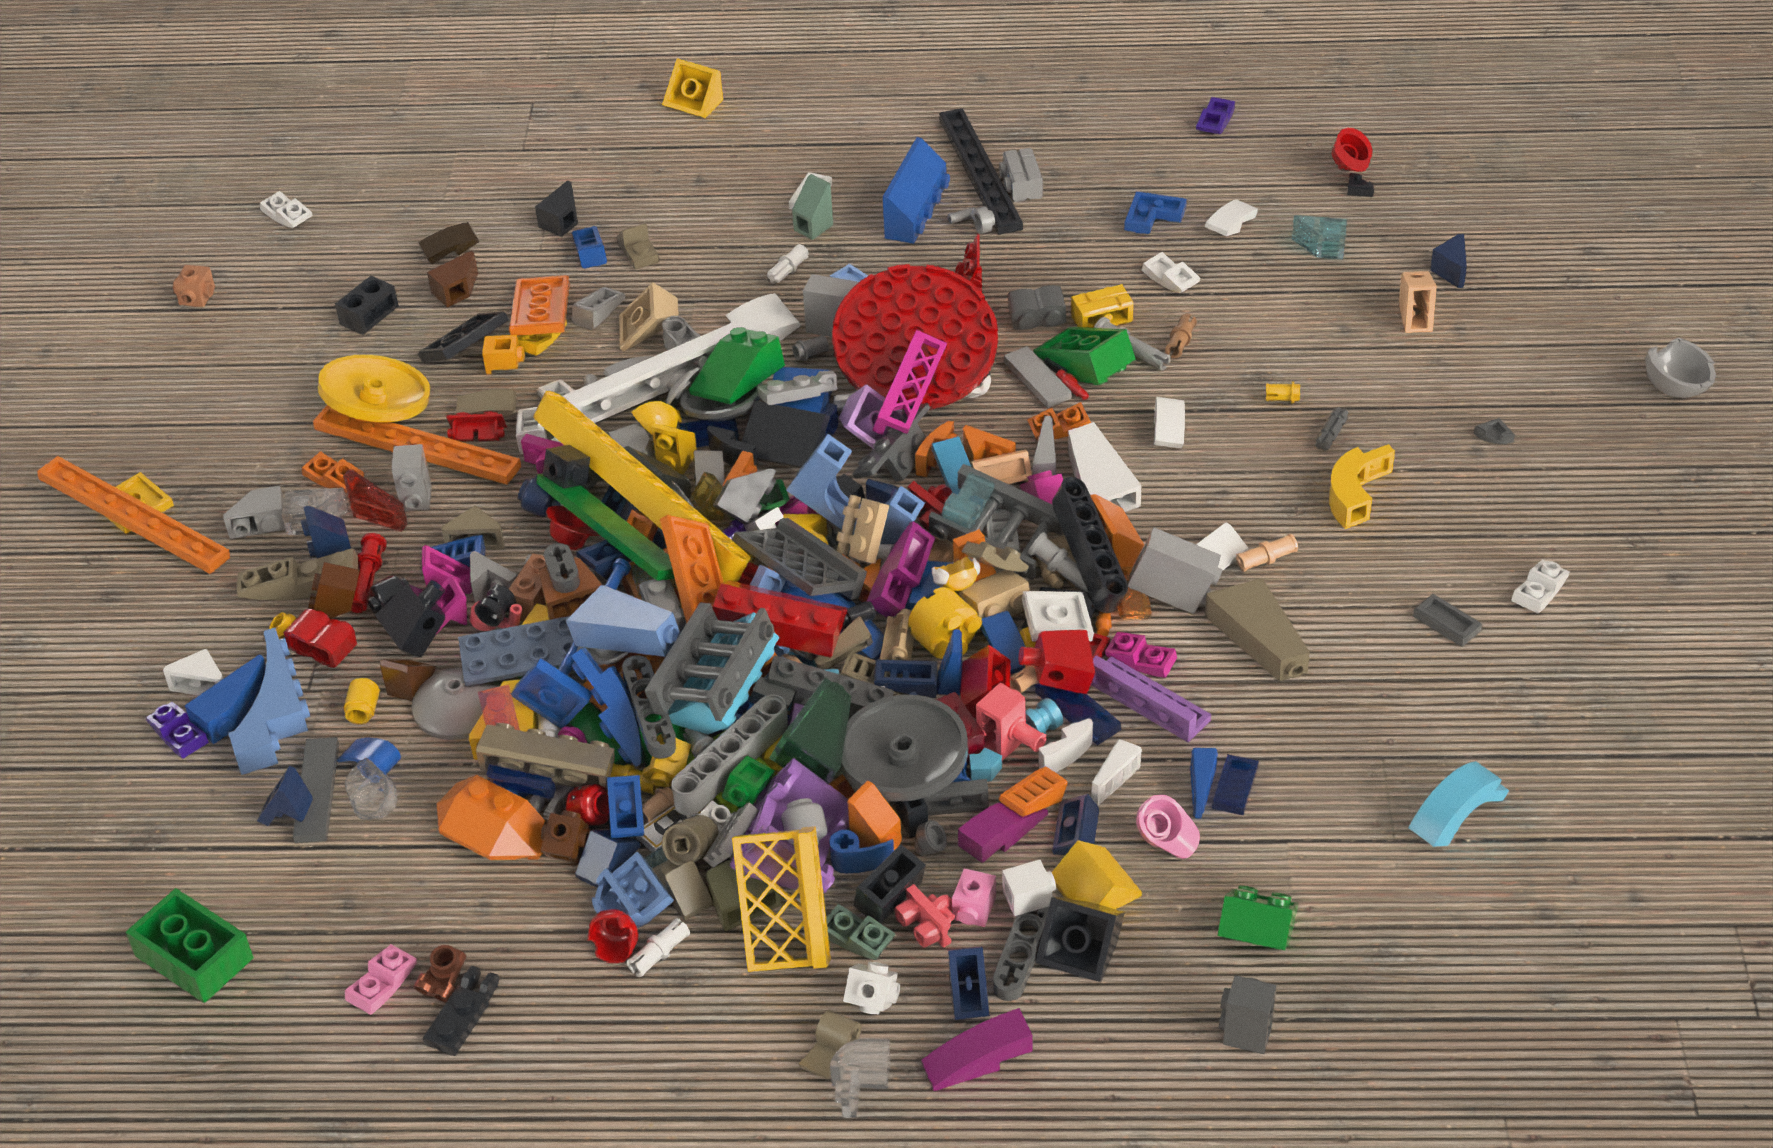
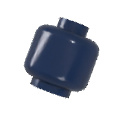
M537 476L532 477L530 480L525 479L517 497L521 501V508L541 518H546L548 507L561 506L560 502L536 483Z

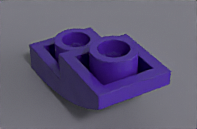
M174 702L158 707L155 712L146 717L147 722L159 737L182 759L209 743L206 734L191 723L187 713Z

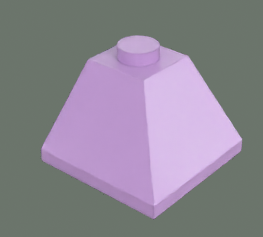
M866 384L848 397L839 419L844 428L873 448V444L883 438L888 432L887 428L889 426H886L883 435L872 431L886 398ZM902 410L893 411L891 417L898 420L903 415Z

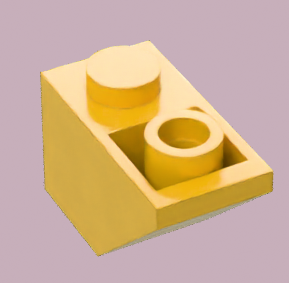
M654 423L651 428L656 460L672 467L679 474H684L694 459V450H697L695 433Z

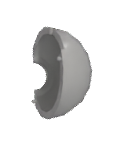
M1676 338L1671 340L1665 348L1658 352V347L1655 346L1650 348L1646 354L1645 364L1648 378L1654 387L1670 397L1685 399L1697 396L1707 391L1715 383L1716 372L1713 366L1715 362L1707 352L1685 339Z

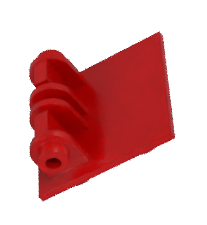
M977 234L974 241L967 244L963 262H958L955 273L969 280L982 292L980 234Z

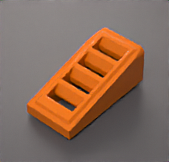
M1045 766L1034 771L1003 792L999 797V801L1021 817L1060 803L1068 783L1066 779Z

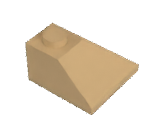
M652 282L619 315L620 349L625 352L663 330L662 322L666 318L679 315L678 298Z

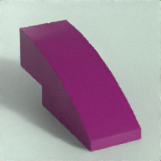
M914 521L909 523L889 553L867 599L868 602L872 603L874 609L886 618L888 616L894 617L902 609H905L911 589L920 584L935 540L934 536Z
M998 802L971 818L958 829V846L981 863H984L997 850L1001 849L1003 852H1006L1048 815V810L1044 808L1021 817L1001 802Z
M1020 1008L984 1021L955 1036L921 1060L922 1066L933 1091H937L999 1071L1001 1061L1033 1052V1035Z

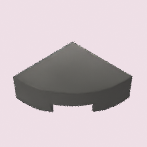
M1500 418L1482 423L1474 428V434L1486 442L1494 444L1514 442L1515 434Z

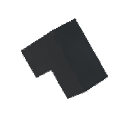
M924 798L911 801H895L896 811L909 838L915 837L917 827L928 821V806Z

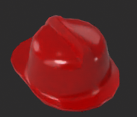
M1347 127L1338 133L1331 155L1334 162L1338 165V169L1364 172L1369 166L1373 149L1371 142L1361 131Z
M551 506L547 508L546 514L550 519V536L556 542L569 546L571 550L582 548L589 536H600L565 506Z

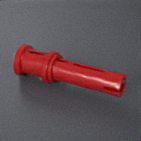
M377 533L363 535L360 542L362 547L361 552L358 554V569L360 572L351 611L355 613H363V611L367 610L370 587L373 585L375 573L381 569L383 563L381 555L386 550L387 540Z

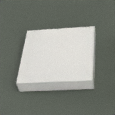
M1023 591L1022 603L1032 641H1037L1039 633L1042 631L1087 630L1089 641H1092L1094 632L1083 592Z

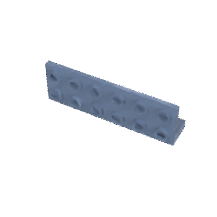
M570 616L459 636L465 685L471 686L524 676L540 658L558 669L573 643V638L566 622Z

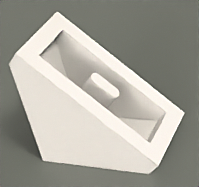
M207 649L166 665L163 669L169 690L173 692L199 696L223 679L221 672Z

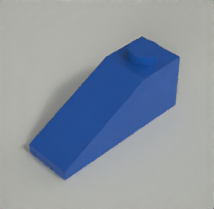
M257 655L185 705L190 722L202 730L211 743H217L229 735V732L234 731L252 707L265 676L266 664L263 656Z

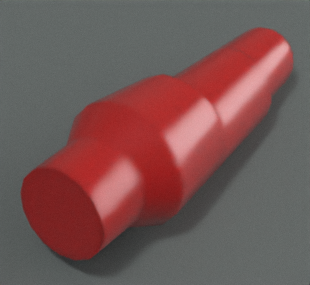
M1063 369L1056 373V376L1071 390V393L1083 400L1088 399L1089 394L1078 384L1077 379L1072 374L1067 373Z

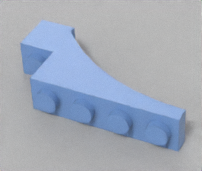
M276 628L263 631L267 648V663L259 694L241 724L235 731L228 733L241 775L278 764L275 751L281 750L278 740L308 731L305 718L311 717L305 699L300 701L298 697L304 696L299 679L292 680V677L297 675L292 658L285 659V656L290 655L286 639L278 638Z

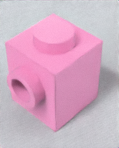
M963 869L952 897L954 920L967 925L985 927L996 899L995 875Z

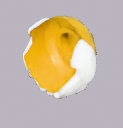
M965 557L961 561L958 560L956 563L948 564L947 566L933 567V581L940 587L950 588L954 592L963 591L973 585L977 575L980 573L981 566L975 558Z

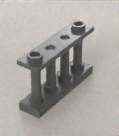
M963 464L957 472L958 488L961 491L943 517L934 512L930 513L929 532L940 540L953 542V539L978 529L982 532L996 508L1007 510L1013 514L996 541L985 537V542L993 547L1004 549L1022 520H1028L1039 525L1023 552L1020 553V559L1029 567L1027 571L1016 572L1021 577L1025 576L1034 580L1036 576V560L1032 559L1034 555L1030 556L1027 551L1041 533L1045 532L1048 534L1049 532H1054L1060 536L1063 533L1052 504ZM976 496L987 502L971 527L968 529L955 523L954 521L969 498Z
M699 603L645 689L654 714L666 715L675 700L708 703L715 720L722 721L775 632L766 608H760L751 623L720 621L717 619L711 603ZM717 633L743 635L738 645L710 643ZM703 655L730 657L724 667L697 665ZM690 677L716 680L710 690L683 687Z

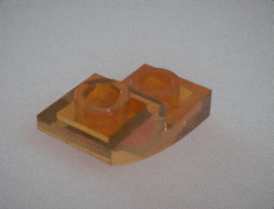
M1121 567L1128 584L1132 567ZM1128 587L1126 595L1118 606L1119 619L1148 620L1152 615L1149 596Z

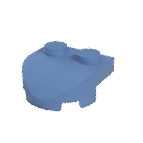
M636 852L613 873L605 868L596 879L598 888L595 897H592V905L596 913L609 909L621 910L633 919L637 928L649 923L674 901L648 862L639 852Z

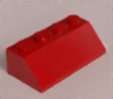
M730 580L721 583L712 606L718 620L731 622L753 612L757 613L760 608H766L770 621L774 626V631L779 636L775 645L829 658L833 656L847 614L846 607Z

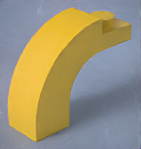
M1389 444L1367 453H1363L1356 447L1341 456L1334 465L1330 482L1329 506L1335 519L1344 529L1370 520L1372 497L1361 485L1392 472L1395 450Z

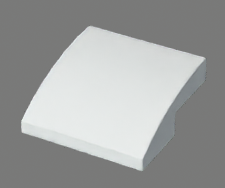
M775 293L753 299L726 315L731 323L737 321L739 325L748 330L764 331L767 334L779 336L780 341L801 326L799 321Z

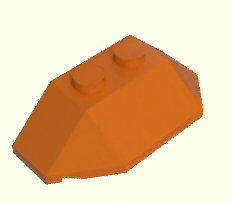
M474 775L457 782L437 803L439 834L489 860H516L528 857V860H538L543 854L540 850L543 843L541 840V830L546 822L528 800L479 775Z

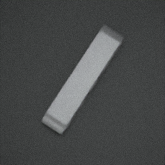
M773 694L761 698L673 778L671 786L674 806L678 813L690 816L701 811L725 789L730 773L747 755L756 760L787 731L788 716L784 698Z

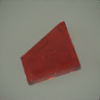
M349 469L345 473L343 478L353 517L401 532L406 528L408 522L402 502L354 470Z

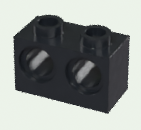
M369 276L336 302L335 307L340 325L364 335L399 307L394 285L374 276Z

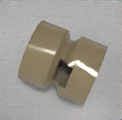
M691 816L682 822L672 825L665 831L662 837L663 852L668 860L675 865L680 866L689 860L695 863L704 858L719 835L718 827L707 816Z

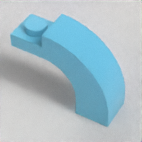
M1478 762L1467 763L1453 771L1432 791L1408 828L1433 847L1448 846L1463 821L1475 808L1485 802L1503 801L1509 790L1500 784L1502 779Z

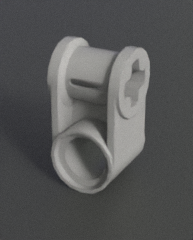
M671 316L662 322L664 346L667 350L701 336L682 317Z

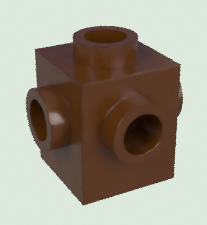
M563 810L561 815L550 813L548 822L543 824L541 830V840L543 843L540 851L551 859L579 864L590 834V826L580 819V814Z

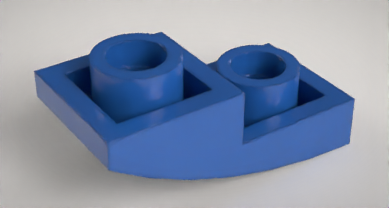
M1004 611L982 618L980 629L989 645L1011 660L1010 674L1023 670L1025 666L1019 665L1018 657L1020 648L1022 646L1025 647L1009 612Z

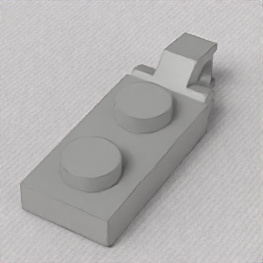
M819 371L816 376L799 375L790 381L771 380L767 382V385L757 386L758 396L768 405L821 396L820 393L837 390V375L833 371Z

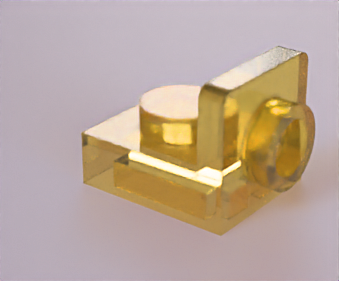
M704 472L688 501L709 521L711 519L722 521L725 517L721 510L713 506L723 486L714 474Z

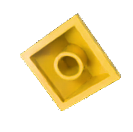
M677 58L662 105L706 118L723 101L721 73L719 70Z
M1078 840L1052 871L1056 888L1066 899L1092 902L1117 909L1142 896V891L1109 851L1102 846Z

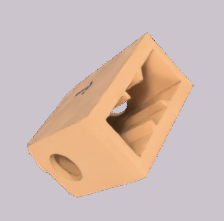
M1428 271L1403 272L1401 274L1399 309L1405 333L1433 332L1437 286ZM1414 308L1419 309L1421 313L1416 315Z

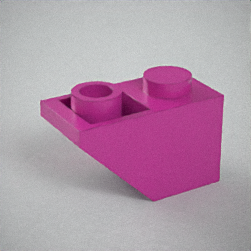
M1051 470L1027 476L1028 482L1020 484V488L1022 491L1052 504V499L1063 481L1062 473L1052 475Z

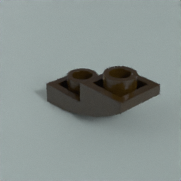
M466 222L442 229L418 243L427 259L433 265L452 251H455L459 256L480 241L471 225Z

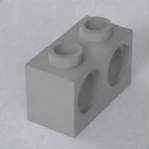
M423 444L394 446L391 470L401 512L429 510L432 485Z

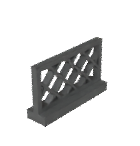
M780 519L778 528L734 533L733 542L808 595L815 596L840 592L850 600L859 599L867 571L791 519Z

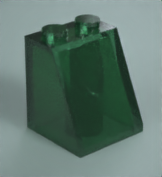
M825 677L782 735L769 758L782 768L794 758L826 783L830 784L841 767L852 696L846 692L842 685L837 682H831Z

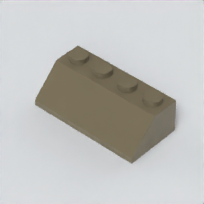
M496 723L495 726L487 724L477 745L476 754L480 770L572 788L589 784H598L607 788V777H611L615 759L614 748H609L607 743L601 741H591L588 744L578 742L577 738L569 735H559V738L546 736L544 731L538 729H528L527 732L514 730V726L506 723Z

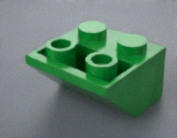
M1238 885V888L1229 891L1224 897L1217 936L1285 951L1289 946L1299 903L1292 902V896L1272 892L1271 896H1264L1258 894L1259 889L1245 885Z

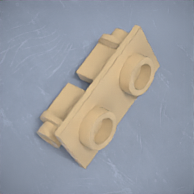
M902 609L895 618L887 617L879 660L911 661L914 637L911 635V627L908 625L911 613L909 609Z

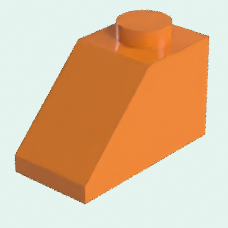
M867 780L847 800L849 829L858 836L859 848L875 846L893 839L895 850L902 841L900 818L876 786Z

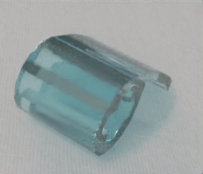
M970 472L958 494L952 493L946 500L942 510V517L968 529L972 528L995 488L994 482Z

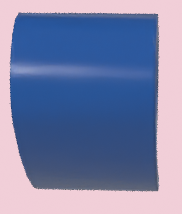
M365 737L355 740L337 759V762L355 761L365 776L379 782L400 761L401 755L398 749L389 741Z
M839 830L829 840L832 867L835 871L844 874L873 871L894 851L893 839L875 846L859 848L858 836L850 830Z

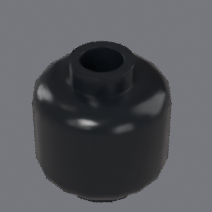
M390 575L370 587L371 597L367 599L372 612L376 615L405 585L409 584L404 577L400 579L396 575Z

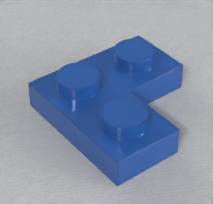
M1136 191L1124 223V230L1139 234H1150L1155 219L1181 222L1187 207V199Z

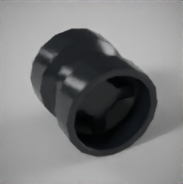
M495 584L488 590L486 598L481 599L476 604L475 613L483 623L496 627L504 620L505 613L510 612L511 605L517 603L516 598L508 588Z

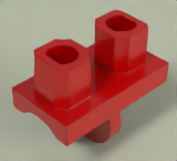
M913 481L907 487L912 494L925 502L921 509L925 513L919 520L921 525L929 531L930 513L934 512L942 517L945 515L953 503L950 499L952 490L947 485L942 484L937 487L930 486L927 492Z

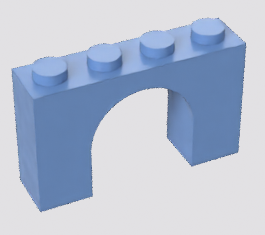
M827 434L797 472L786 491L842 530L845 517L842 513L844 505H848L849 498L839 488L836 475L843 467L852 450ZM902 486L885 503L889 505L880 544H895L909 523L915 521L925 502Z

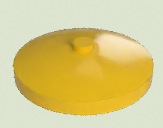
M351 355L335 359L321 369L318 377V393L328 406L346 416L371 422H395L412 418L425 410L429 403L430 384L420 371L402 361L377 355Z

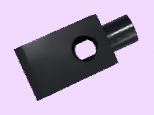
M433 580L423 590L410 584L405 585L377 612L376 618L400 650L420 658L424 655L445 620V614L437 604L445 589Z

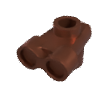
M449 945L436 947L430 955L431 966L426 973H420L413 988L423 995L432 996L438 1001L446 1003L456 989L454 984L460 975L461 968L467 957L466 954Z

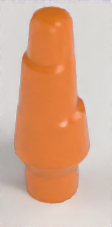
M1099 611L1095 622L1097 634L1106 637L1109 635V630L1112 628L1110 613Z

